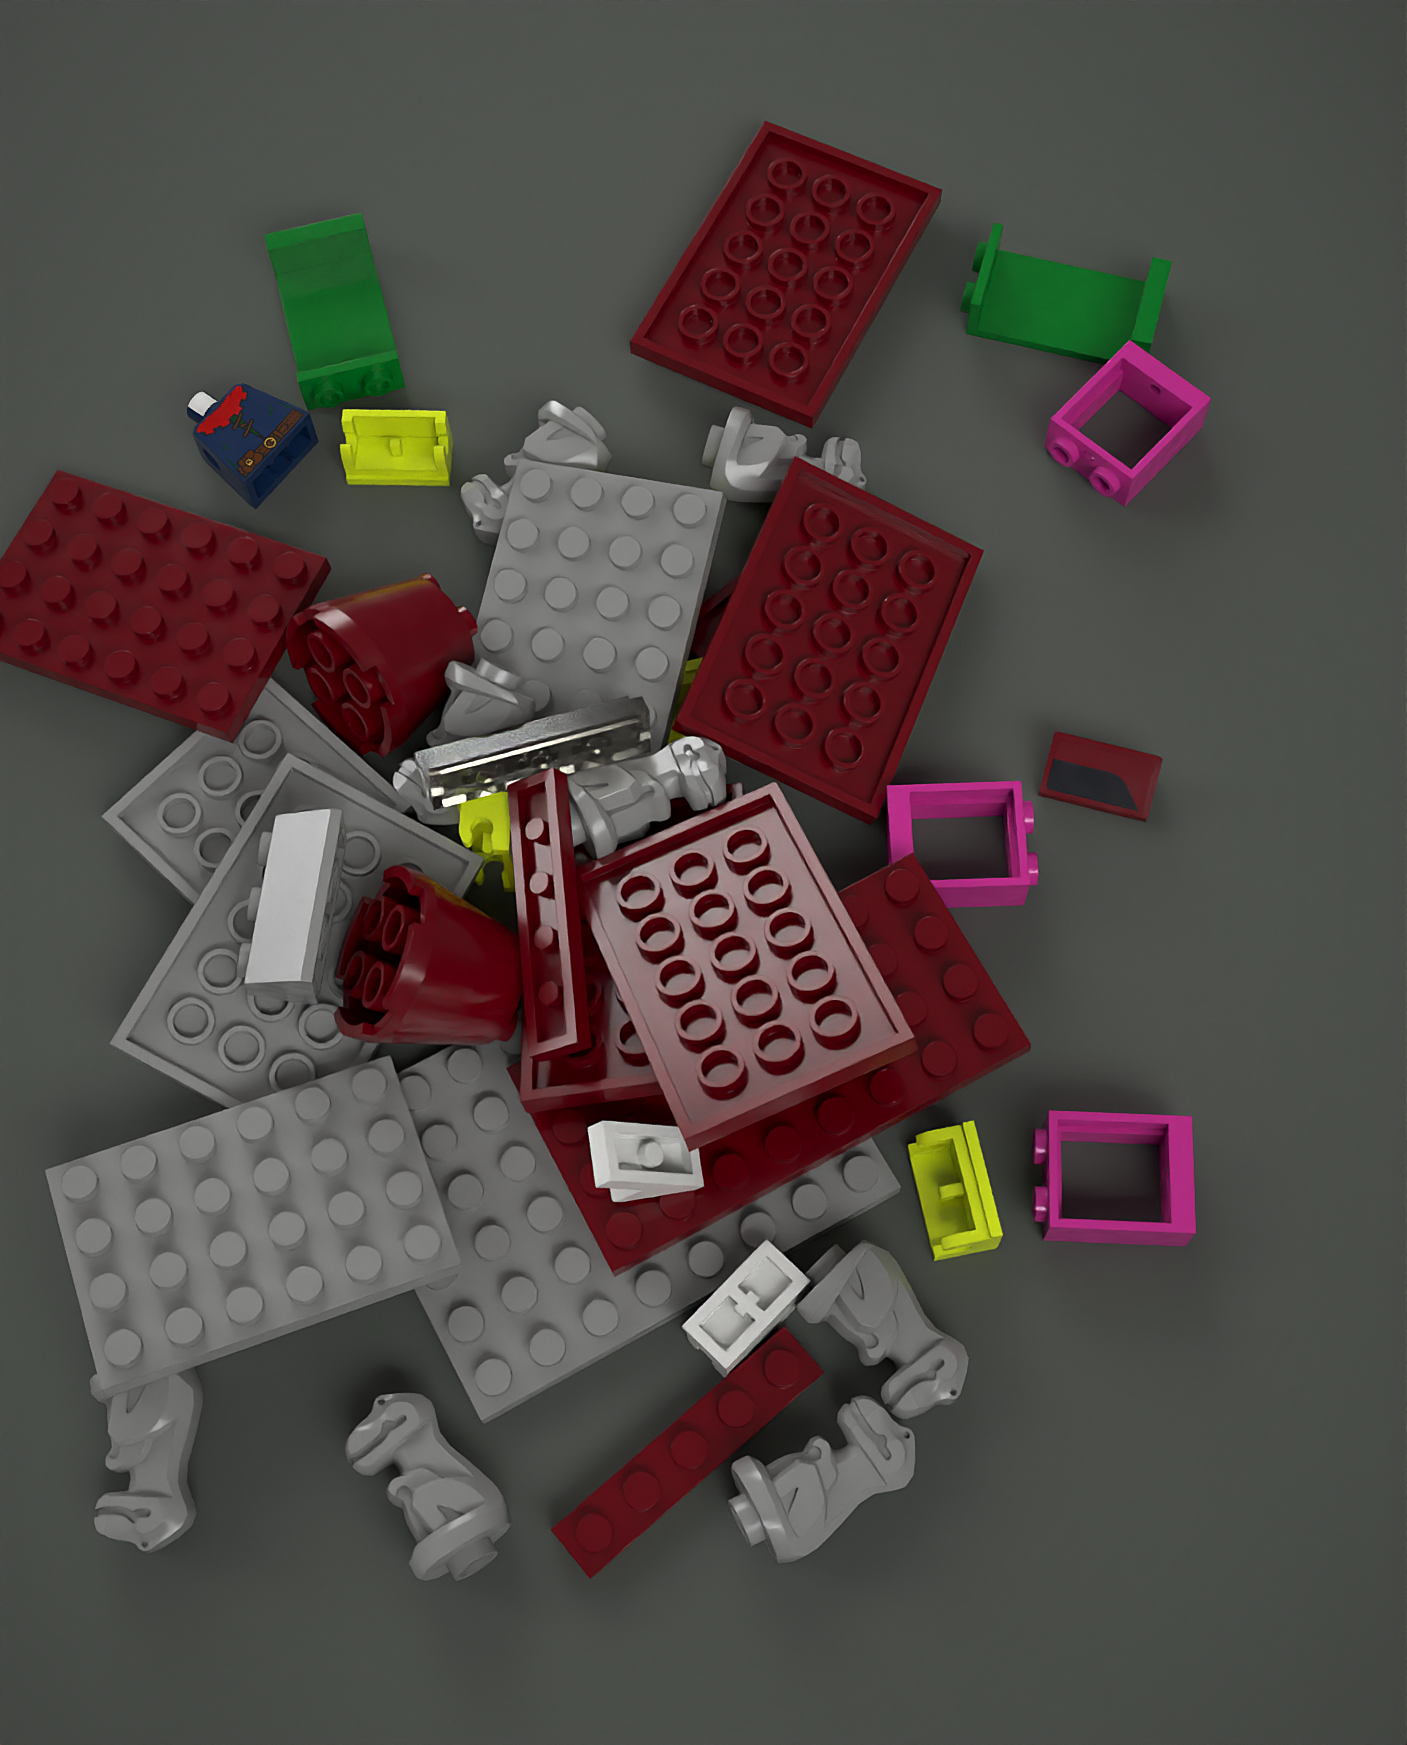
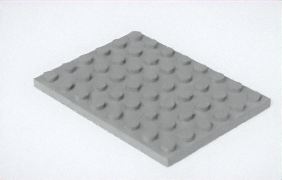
M522 1008L517 1010V1027L513 1036L507 1042L495 1040L486 1045L453 1044L397 1074L463 1266V1272L415 1288L414 1290L483 1424L708 1300L766 1239L784 1256H787L900 1193L901 1189L900 1184L873 1139L869 1138L615 1277L531 1115L526 1113L522 1106L520 1094L506 1069L521 1060Z

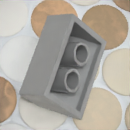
M330 808L276 815L273 832L263 831L258 851V865L266 867L262 888L252 887L247 911V920L256 922L252 944L242 942L237 963V977L245 978L244 985L248 995L318 1005L347 844L343 810Z

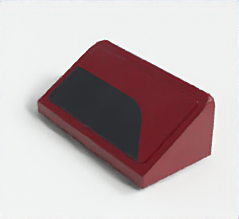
M1055 732L1038 796L1146 822L1163 759L1156 755L1062 732Z

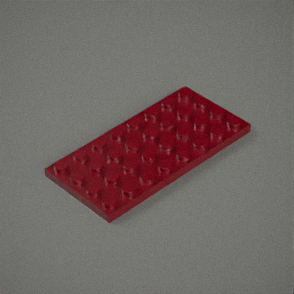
M913 852L837 892L914 1034L918 1051L698 1148L704 1187L692 1191L625 1202L613 1201L610 1188H596L588 1127L603 1120L678 1127L664 1094L529 1113L615 1277L1030 1051V1041ZM521 1060L506 1068L519 1094L521 1087Z

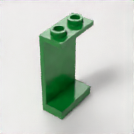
M362 212L264 234L298 370L296 376L307 411L316 408H332L342 402L367 396H383L393 390L406 388Z
M993 223L988 243L978 242L972 271L978 272L979 275L976 283L967 281L960 312L969 313L966 334L1105 365L1129 340L1149 354L1172 261L1152 257L1145 282L1000 250L1003 224Z

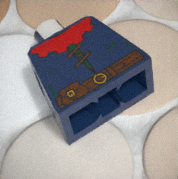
M244 383L234 385L220 401L204 391L199 392L191 399L187 408V416L198 423L194 427L192 435L202 458L254 509L261 505L319 442L310 413Z

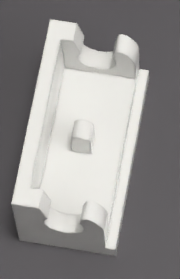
M766 1239L684 1323L682 1329L687 1333V1338L693 1347L697 1350L700 1348L712 1360L714 1368L725 1378L744 1362L806 1297L810 1291L811 1280Z

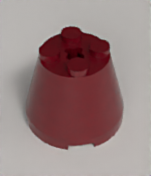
M423 573L416 578L317 603L308 607L289 620L286 628V645L292 668L297 670L304 669L308 683L319 699L311 705L330 731L355 753L363 756L372 751L384 758L401 747L451 692L444 678V673L449 663L457 661L469 666L474 663L475 650L472 637L478 633V627L469 610L463 606L456 607L441 590L437 580L431 574Z
M394 865L384 870V885L380 888L374 899L362 896L350 920L339 952L334 978L343 980V1007L338 1006L334 1013V1019L339 1031L347 1037L367 1043L486 1045L495 1040L507 1042L513 1036L517 1027L518 1013L516 1009L523 992L519 935L422 872L400 865Z

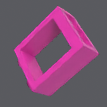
M1129 340L1050 419L1044 448L1050 452L1059 464L1073 468L1088 479L1098 493L1105 497H1112L1125 507L1203 427L1211 398ZM1118 390L1172 428L1132 470L1079 432L1084 424Z
M1021 781L887 785L884 814L888 865L912 852L914 853L911 819L1003 816L1008 878L930 881L947 908L1017 906L1025 904L1029 887L1038 884V858L1036 852H1027L1026 834L1033 833L1034 812L1032 801H1023Z
M1049 1110L1042 1129L1033 1130L1032 1162L1033 1164L1042 1165V1186H1034L1032 1217L1033 1222L1043 1223V1241L1185 1247L1196 1234L1192 1116ZM1061 1141L1159 1145L1161 1222L1062 1218Z

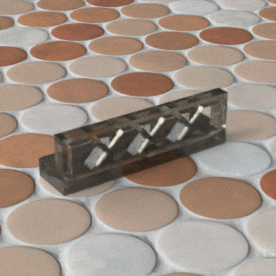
M625 696L413 752L415 765L433 809L437 810L507 791L508 784L552 767L570 774L651 752L650 710L642 696L632 699Z

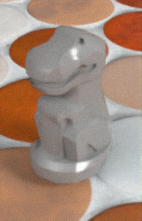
M557 401L547 402L538 412L539 429L525 438L524 446L518 453L510 454L504 458L505 473L511 479L508 483L499 486L488 475L479 474L471 478V483L466 482L462 486L460 497L466 512L473 520L474 533L479 540L490 545H497L519 459L606 473L612 455L602 442L606 438V432L589 412L581 407H576L571 411Z
M737 406L732 408L725 428L712 425L701 464L702 466L713 468L709 484L710 488L714 491L724 492L727 500L736 502H773L787 469L795 456L864 491L867 487V479L861 471V451L859 444L855 440L846 438L845 441H840V437H832L825 442L821 458H811L806 455L807 439L804 435L795 434L788 437L779 427L755 424L750 410Z
M481 658L477 668L457 661L449 663L444 673V678L447 686L451 689V696L444 708L439 727L429 732L426 737L428 745L440 752L437 764L433 766L419 757H410L399 764L401 766L399 770L394 771L392 778L394 789L405 801L413 806L419 821L423 824H459L460 814L456 804V791H479V786L487 773L513 750L524 737L532 723L536 702L528 695L516 689L522 677L491 660Z
M687 736L671 742L654 755L601 765L567 776L573 847L582 843L594 860L615 852L618 844L643 838L650 829L651 821L662 822L671 817L670 800L673 798L684 797L694 811L707 809L708 805L715 807L725 803L727 795L726 778L724 775L727 772V765L722 747L704 737Z
M862 1240L848 1254L837 1244L833 1245L806 1272L805 1276L811 1280L810 1286L813 1289L797 1305V1312L808 1323L819 1324L824 1321L829 1323L841 1337L858 1349L859 1359L864 1366L876 1365L885 1357L893 1361L897 1371L883 1384L881 1398L884 1405L888 1403L891 1407L890 1413L897 1418L907 1420L925 1413L935 1405L945 1406L953 1404L961 1393L967 1373L969 1357L964 1346L956 1339L936 1329L926 1317L899 1264L889 1251L867 1240Z
M195 1367L106 1397L101 1390L98 1375L95 1374L90 1379L91 1394L98 1402L104 1403L107 1406V1432L112 1442V1448L105 1459L106 1466L116 1473H130L131 1478L128 1490L105 1493L98 1499L95 1510H98V1517L94 1518L95 1528L101 1536L116 1541L134 1543L144 1552H155L181 1537L190 1529L197 1514L195 1502L187 1483L188 1462L203 1406L201 1380Z
M395 1393L377 1397L373 1404L372 1412L355 1427L346 1440L344 1453L348 1463H353L352 1468L365 1476H373L391 1464L398 1468L400 1476L394 1478L389 1483L386 1495L393 1505L403 1509L406 1523L418 1543L409 1561V1565L418 1579L427 1581L439 1578L450 1572L454 1580L458 1581L474 1574L497 1556L498 1551L494 1546V1542L506 1533L512 1525L510 1510L503 1495L487 1476L449 1445L440 1433L436 1412L429 1399L416 1393Z
M865 1395L853 1397L849 1405L845 1403L839 1410L837 1424L848 1443L841 1449L832 1450L828 1441L824 1437L817 1435L808 1441L803 1452L785 1455L766 1466L758 1459L748 1455L733 1463L731 1472L740 1495L730 1499L728 1504L740 1532L750 1547L763 1541L777 1564L796 1561L813 1552L826 1541L861 1502L873 1494L895 1491L906 1487L914 1475V1434L907 1426L896 1423L887 1411L872 1397Z

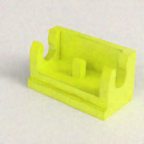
M343 409L341 422L346 437V444H340V453L346 472L347 484L450 486L453 439L446 411Z
M456 791V804L460 814L459 834L462 843L467 848L471 847L472 852L485 858L484 865L475 879L476 884L479 886L483 884L485 878L484 866L490 861H499L504 865V870L501 874L505 892H515L508 792Z
M974 1120L963 1122L961 1125L931 1130L916 1135L917 1142L908 1144L907 1152L933 1260L937 1261L996 1249L1003 1233Z

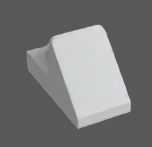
M604 1120L588 1127L596 1188H610L613 1201L625 1202L692 1191L704 1187L699 1150L697 1148L689 1152L679 1127Z

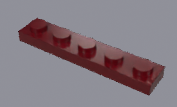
M554 767L507 785L528 1057L540 1062H546L592 1047L568 780L566 773Z
M785 1326L782 1327L554 1526L551 1531L587 1576L592 1579L824 1374L823 1370Z

